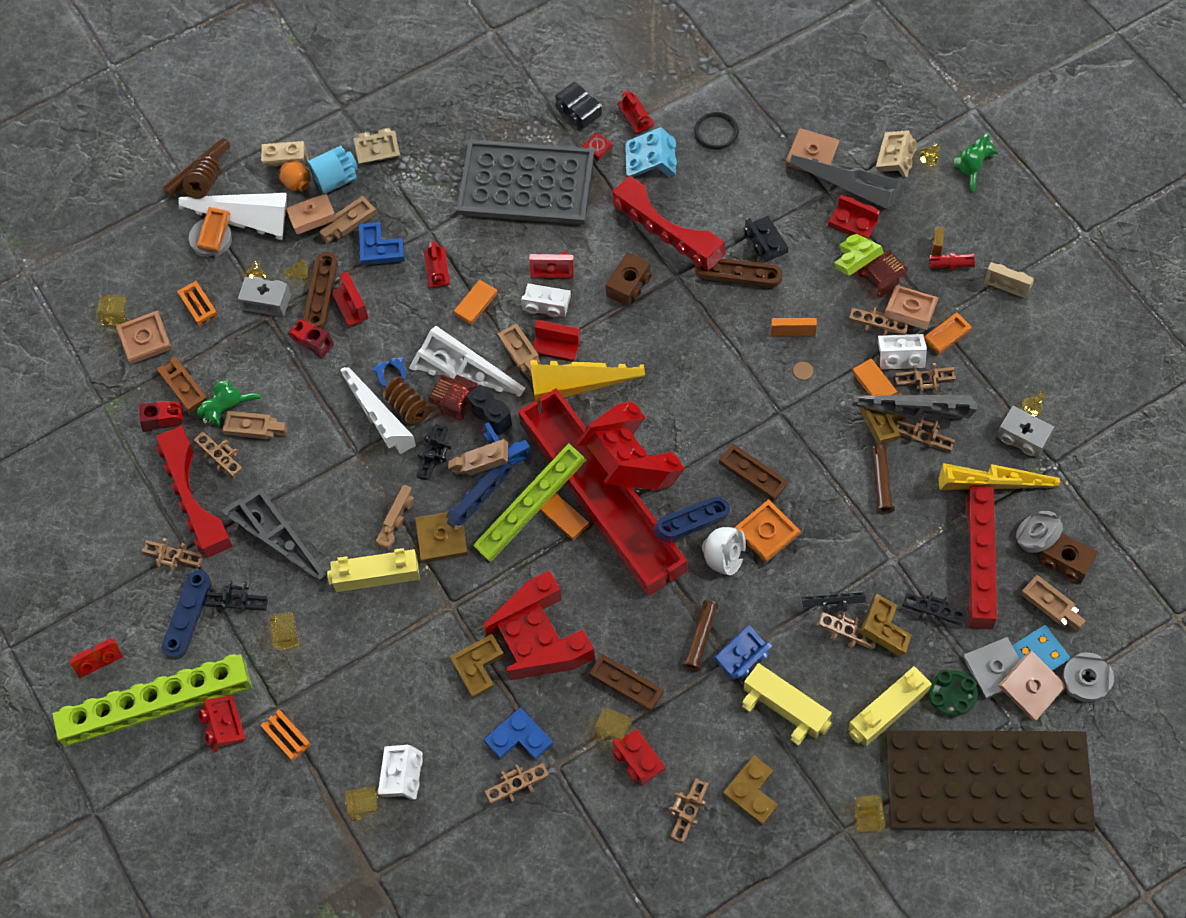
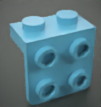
M660 127L627 141L626 174L635 177L658 167L668 177L676 175L677 159L675 157L676 141L674 137L670 136Z

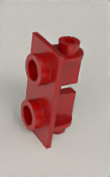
M629 90L622 93V100L617 102V105L635 133L637 134L655 126L633 92H629Z
M430 242L427 250H424L428 286L432 288L450 285L445 247L440 248L437 242Z
M107 638L106 641L95 645V650L93 651L89 648L77 655H73L74 658L70 659V664L79 679L123 658L115 638L111 640Z

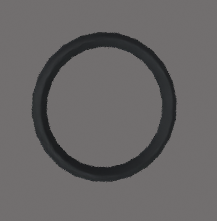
M710 112L698 119L694 133L697 140L703 146L712 149H722L735 142L738 137L739 127L736 120L729 114ZM711 116L725 117L732 122L734 135L724 144H709L699 134V126L702 121Z

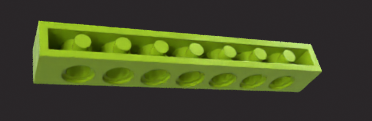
M228 655L224 660L218 662H206L198 668L192 670L184 669L170 677L162 676L156 678L154 682L136 684L122 692H110L103 698H92L85 700L83 704L77 706L62 707L58 712L52 713L57 739L64 747L201 705L205 699L229 696L252 689L247 665L242 655ZM222 673H228L225 679L218 680ZM204 680L202 686L195 687V684L198 681ZM181 687L179 693L171 695L175 688ZM152 695H157L153 702H148ZM134 702L130 709L124 710L128 703ZM110 709V712L107 716L101 717V714L105 710ZM86 717L84 723L77 725L80 718Z

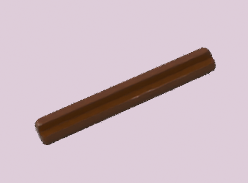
M222 137L163 186L164 192L168 196L175 194L183 187L184 178L199 158L211 157L216 160L231 147L230 142L225 137Z

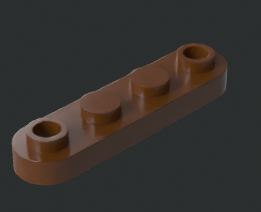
M323 252L316 257L304 313V321L321 329L327 324L332 291L338 269L336 256L331 252Z
M722 258L709 271H703V267L695 265L696 275L705 280L769 288L777 287L782 281V270L774 264Z

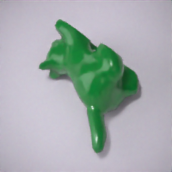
M989 132L953 159L954 168L959 169L964 175L970 177L969 188L973 193L976 189L977 173L982 166L984 158L992 159L994 155L998 154L992 141H988L990 137Z
M219 381L213 388V398L206 400L196 413L198 418H203L204 423L220 427L219 419L223 412L237 406L239 403L260 399L261 395L257 393L242 395L238 389L231 385L230 381Z

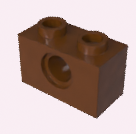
M627 252L606 283V296L630 307L633 300L636 301L639 298L644 283L648 284L651 279L650 262Z
M1061 533L1060 538L1052 546L1042 551L1038 561L1047 569L1056 570L1064 574L1068 580L1077 581L1081 584L1098 552ZM1062 556H1069L1072 561H1066Z

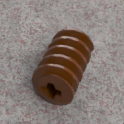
M211 157L199 158L183 180L185 192L195 199L204 198L220 175L221 166Z
M402 376L391 380L384 389L383 398L405 419L408 425H417L423 422L430 414L431 407L426 406V401L421 400L419 394H415V390L410 388L408 382H404Z

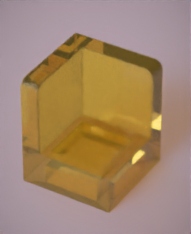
M101 294L97 315L102 324L120 325L128 322L124 314L127 304L126 296Z
M293 612L269 615L272 642L276 650L300 646Z
M604 707L595 727V736L605 740L606 735L623 740L627 729H630L632 726V719Z
M375 785L345 791L347 811L351 821L362 820L361 814L378 810V791Z
M881 795L856 797L854 810L858 832L883 831L885 818Z

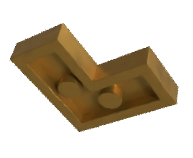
M859 407L878 445L899 439L901 435L893 420L905 418L904 416Z
M876 594L871 600L860 633L902 657L907 651L912 635L891 623L897 605Z
M493 634L450 656L452 663L473 699L494 688L484 667L504 657V653Z
M754 755L723 792V796L761 826L765 824L778 808L777 803L760 791L774 770Z

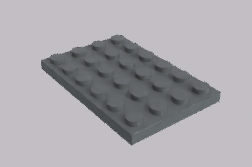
M469 140L457 205V215L585 225L594 149Z

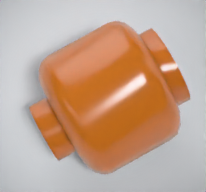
M300 161L286 162L281 166L279 178L290 191L298 192L304 191L309 187L311 173Z

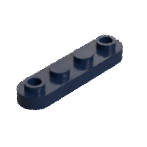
M507 462L506 464L491 468L486 476H482L477 481L476 487L471 492L468 491L464 494L457 507L454 506L449 510L446 516L448 519L447 524L455 530L459 529L506 480L512 470V464Z
M712 497L660 518L654 526V533L662 541H674L724 520L730 512V506L724 499Z
M193 571L186 579L162 642V650L169 659H180L188 650L207 599V592L210 591L212 584L210 577L205 571ZM201 578L199 583H194L196 579ZM172 643H177L176 647L170 648Z

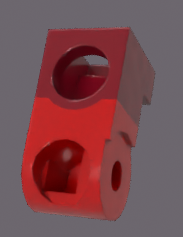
M299 320L288 333L294 342L313 351L316 356L322 359L334 345L329 332L304 320Z
M163 401L139 404L140 424L143 432L152 431V428L175 427L183 423L182 404L179 402Z

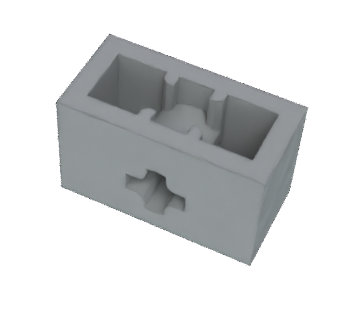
M245 277L238 301L242 310L284 317L291 293L288 285L282 281H268L260 277Z
M1012 406L999 428L997 437L1005 444L1021 449L1026 455L1039 458L1052 435L1054 426Z

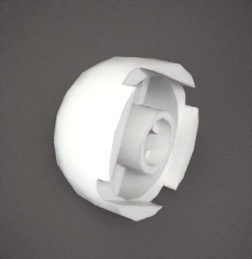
M732 527L715 529L704 540L702 545L707 565L721 574L733 575L738 571L743 559L738 558L741 551H745L746 548L744 532Z

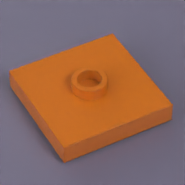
M769 499L734 527L744 532L746 544L765 563L801 533Z

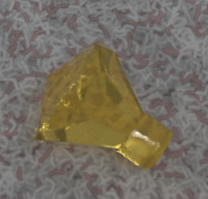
M933 143L932 146L921 149L919 153L920 160L929 166L937 164L940 145Z
M301 258L291 267L285 268L284 274L286 277L297 276L306 279L309 274L308 266L305 260Z
M253 261L252 267L246 271L245 277H260L265 280L266 273L261 268L259 261Z
M1040 391L1035 396L1025 398L1022 401L1023 410L1033 416H1038L1042 412L1043 400L1046 398V395Z

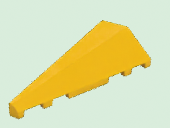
M537 360L530 361L534 396L538 405L540 404L539 398L555 388L565 398L645 376L644 365L626 368L625 364H619L618 368L607 367L606 363L572 362L567 365H558L557 361H551L550 365H540L537 363Z
M943 463L938 478L940 490H969L970 486H992L994 489L1057 488L1060 485V478L992 464L989 472Z

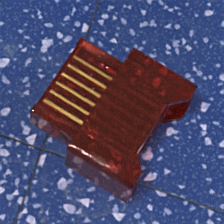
M888 250L857 270V274L859 277L867 278L878 290L877 296L882 298L895 289L899 279L907 274L908 268L898 260L891 250Z
M441 374L433 391L428 396L429 402L439 405L441 413L462 421L464 418L462 411L469 401L468 394L478 384L458 374L454 379Z

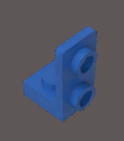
M489 422L484 424L486 432L483 435L486 442L491 444L499 441ZM526 440L515 442L508 447V462L512 466L531 457L530 446Z

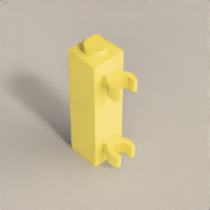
M404 548L394 549L393 553L348 559L347 556L340 557L338 561L331 562V570L327 571L329 585L333 584L336 592L420 580L418 558L415 549L405 551Z
M758 663L745 680L744 690L749 694L743 700L742 707L751 712L759 700L796 725L797 728L791 735V741L799 746L807 734L817 739L821 733L825 735L831 727L832 722H830L832 713L761 664Z
M915 666L911 668L850 722L848 730L850 731L851 738L858 744L861 742L864 747L868 746L926 695L932 683Z

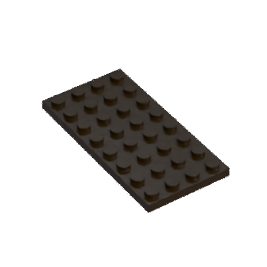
M886 730L890 830L1094 831L1096 829L1086 731Z

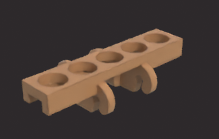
M876 307L871 312L852 308L849 322L865 325V332H868L869 325L885 329L883 336L887 335V331L906 335L908 328L906 323L884 317L885 313L876 311ZM853 314H854V315L861 316V317H860V318H855V317L853 316ZM880 318L883 320V323L877 324L875 319ZM897 326L904 327V329L899 330Z
M933 363L931 371L918 372L917 365H913V371L895 373L897 387L919 385L917 389L920 390V393H923V389H934V391H937V387H939L937 383L955 381L956 376L954 374V367L936 369V363ZM950 372L952 376L944 377L943 374ZM927 374L929 380L923 381L921 375ZM914 375L915 380H910V376ZM904 376L907 381H899L898 378Z
M923 416L922 419L919 418L918 422L920 423H917L916 426L898 420L897 429L903 426L907 430L898 429L902 437L951 453L955 440L937 434L938 430L936 428L939 429L940 427L938 420L936 423L925 420V416ZM922 425L933 427L932 433L921 430ZM926 434L928 440H921L920 435ZM948 442L950 444V447L943 445L942 443Z
M204 432L194 439L195 443L206 452L204 455L206 461L211 456L219 463L217 466L218 472H222L223 468L235 478L237 473L243 471V468L233 459L239 451L228 446V440L222 441L220 445H217ZM202 437L207 440L204 444L199 442ZM209 444L213 446L210 450L207 449ZM222 452L220 457H214L217 453L220 454ZM231 465H234L237 469L235 471H231L229 467Z
M165 538L163 539L164 544L146 540V545L142 549L143 554L158 558L155 561L157 562V567L161 565L169 566L171 571L177 567V563L199 568L203 560L202 554L186 550L185 543H181L182 549L167 547L168 539ZM150 546L156 547L155 551H150L148 548ZM172 551L177 552L173 558H169V554ZM184 554L188 555L187 560L182 559ZM193 557H198V558H199L198 562H194V561H190V560H191V558H193Z
M824 612L820 613V619L816 626L833 633L830 639L834 640L838 634L849 638L851 642L848 646L851 648L855 643L870 649L875 648L876 642L873 641L872 644H869L866 641V636L860 633L861 628L857 627L859 625L857 617L854 620L845 616V612H841L840 615L838 614L837 618ZM823 619L830 621V625H825ZM845 626L850 627V635L845 632ZM858 634L862 635V639L857 638Z
M542 763L521 773L523 768H519L518 765H515V770L506 774L502 771L503 776L501 780L505 779V781L485 790L490 804L492 805L506 797H510L513 802L515 800L512 793L527 786L530 792H534L531 785L549 777L544 764ZM543 769L544 774L540 777H537L535 775V772H538ZM532 775L533 779L529 782L527 776ZM515 779H519L522 782L518 788L512 785ZM505 787L507 793H503L501 789ZM496 791L499 792V796L497 798L490 797V794Z
M696 778L688 796H684L682 792L674 794L677 799L674 806L669 807L668 810L671 811L672 815H679V819L671 839L684 844L691 825H697L698 821L694 818L699 807L706 805L703 797L709 783H704ZM697 785L703 786L701 793L695 791ZM682 800L686 802L683 811L678 810ZM687 807L694 808L695 813L693 815H687L685 813V809ZM682 820L688 823L687 827L681 825ZM679 829L684 831L682 838L676 836Z

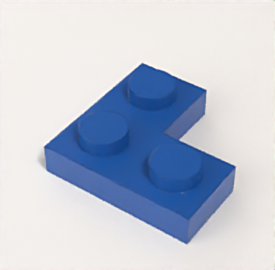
M380 222L359 224L361 265L405 261L403 238L382 240V226Z
M521 707L484 739L485 743L500 759L520 744L536 761L554 745L553 741Z

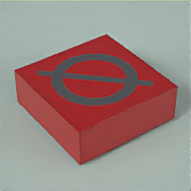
M596 132L582 145V148H593L594 158L599 161L612 148V143Z

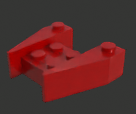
M633 401L615 405L592 422L576 442V445H587L608 473L604 480L605 484L651 490L671 487L685 468L673 452L648 456L646 450L634 438L633 434L646 417Z
M550 570L526 582L483 624L486 636L500 633L515 661V664L506 668L510 680L574 670L595 659L594 648L583 629L560 640L543 609L562 600L561 589Z

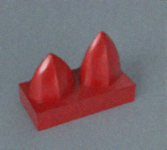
M562 251L558 255L530 254V277L574 278V256L569 255L566 251Z

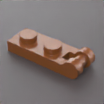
M173 357L169 360L170 363L165 366L161 365L156 370L187 411L191 413L208 399L179 360Z

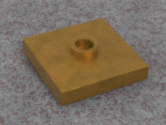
M448 512L416 517L422 563L468 555L464 524L457 530L447 524L448 519L446 518Z

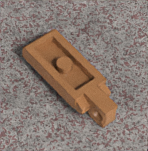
M364 196L360 197L335 214L337 220L327 223L326 227L320 231L321 239L327 244L335 238L339 239L357 228L359 224H363L376 215V209Z
M516 323L497 333L498 338L518 368L523 373L528 371L532 377L530 361L537 360V363L541 364L539 355Z
M227 411L222 432L224 435L273 439L274 435L286 437L288 427L285 422H277L278 420L272 418L271 415Z
M502 439L463 453L461 458L456 457L448 462V469L455 475L462 473L471 476L506 464L508 462V442Z
M407 485L402 486L376 539L377 545L389 550L395 542L393 533L395 529L399 530L404 521L403 514L406 509L409 510L414 502L411 487Z
M1036 575L1021 592L1024 598L1063 627L1068 625L1078 633L1084 626L1086 620L1077 614L1079 610L1075 607V603L1040 576Z

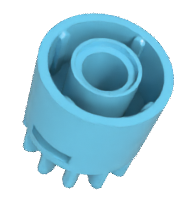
M342 146L307 161L312 177L322 194L337 189L357 178L355 170L358 169L357 163L350 151L346 153Z

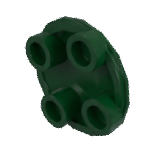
M941 670L931 682L928 694L931 704L938 712L946 716L957 717L965 715L973 709L977 702L978 690L976 681L961 671Z

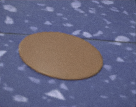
M799 362L794 366L793 373L797 378L805 380L812 376L813 367L807 362Z

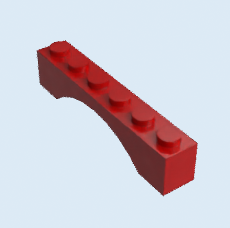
M629 176L612 191L613 204L619 211H624L633 221L640 222L650 233L658 235L664 243L672 245L681 255H686L692 259L696 266L703 267L709 271L726 255L725 242L709 230L683 228L667 221L658 214L650 204L646 187L633 177Z
M179 426L156 436L159 445L156 446L160 457H165L167 463L163 464L168 477L173 476L174 482H171L175 494H180L182 498L181 501H178L183 514L188 513L190 518L186 520L190 532H195L197 535L194 542L198 551H203L206 557L209 558L232 548L233 545L221 519L201 508L192 497L189 473L195 453L183 427Z
M970 486L966 496V519L970 544L968 628L993 629L997 620L994 487Z

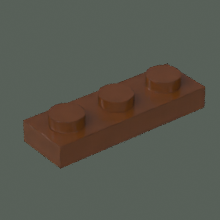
M732 444L719 459L721 466L774 502L789 484L788 480L735 444Z
M601 654L589 672L591 678L649 712L653 711L664 693V689Z

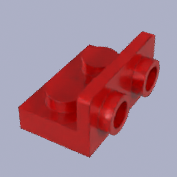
M840 195L838 205L828 221V226L848 235L858 234L869 240L878 224L880 211L871 205L860 203L854 198Z
M345 272L340 275L342 284H339L340 288L332 291V295L347 325L351 327L369 319L365 304L349 273Z
M233 695L205 699L198 711L200 723L204 724L205 742L207 746L210 745L211 752H217L221 746L243 743L246 738Z
M635 729L619 741L617 738L612 741L614 757L619 763L622 761L628 767L626 772L633 782L638 781L643 786L666 770V766L638 729Z

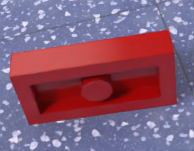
M537 320L535 325L536 337L533 344L537 354L574 362L581 342L580 328Z

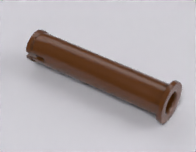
M885 445L872 447L878 500L876 512L879 514H890L895 511V507L892 505L886 453L887 447Z
M704 600L686 661L682 663V666L689 671L699 672L701 670L699 665L718 608V604L712 600Z

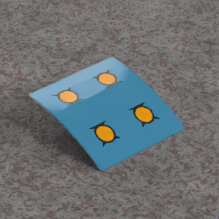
M1046 625L1012 645L1020 660L1028 651H1033L1051 670L1071 659Z

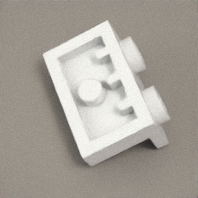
M528 284L525 296L521 298L522 310L532 314L542 313L551 317H565L571 291Z
M923 334L878 336L881 369L913 368V365H917V368H925L927 348Z
M410 745L385 747L378 795L382 797L405 796L411 800L417 798L420 768L423 762L420 750Z

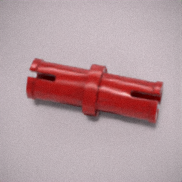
M950 252L949 255H930V269L950 268V270H955V268L961 267L974 268L975 254H955Z

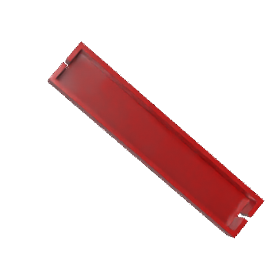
M557 388L539 398L541 414H539L536 401L518 411L521 426L549 463L568 443L586 459L582 466L567 480L565 485L648 597L666 586V580L672 582L687 572V559L673 541L665 542L655 535L654 526L657 520L633 488L605 484L604 480L608 473L587 445H576V442L586 430V426Z

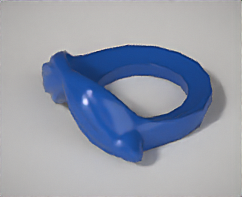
M404 358L389 359L387 362L379 363L372 369V372L377 373L379 382L383 387L386 388L388 385L383 377L384 368L388 364L398 368L404 378V382L406 381L407 373L403 365Z

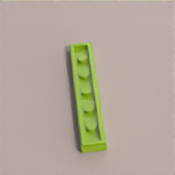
M568 443L473 546L488 561L492 562L582 466L586 459Z

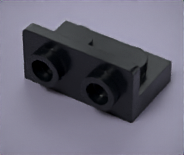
M768 215L752 222L750 217L745 219V228H743L745 237L748 240L751 239L754 244L755 253L757 256H761L765 263L788 253V246Z

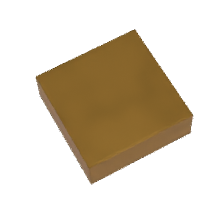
M944 227L935 228L932 255H941Z

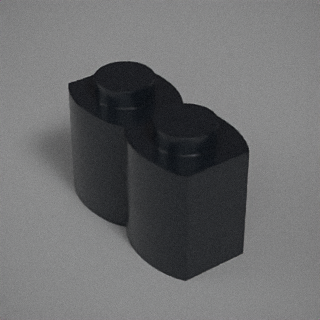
M576 82L571 83L555 95L557 110L569 116L571 123L575 126L578 125L582 129L602 115L600 103Z
M479 384L468 394L472 413L477 418L486 421V423L489 422L495 434L502 435L512 426L509 408L502 401L495 399L493 393L487 387Z

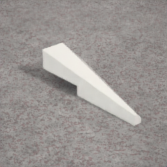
M287 193L205 196L201 199L179 197V209L186 207L195 210L198 215L207 214L208 207L228 210L231 213L228 224L240 228L248 226L257 229L260 234L264 235L267 232L274 234L276 239H283Z
M437 326L430 330L421 349L418 350L409 367L411 370H421L429 372L428 374L431 375L437 374L449 377L451 380L475 386L480 384L493 388L495 391H505L516 394L519 397L525 390V387Z
M349 367L340 369L371 424H375L388 448L395 445L399 454L415 447L413 435Z

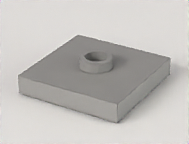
M1008 637L963 655V659L985 700L1004 692L999 687L1000 683L1020 662Z

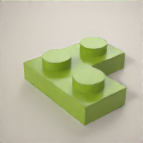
M855 234L839 244L841 252L845 254L834 263L837 270L850 276L884 252L881 245Z

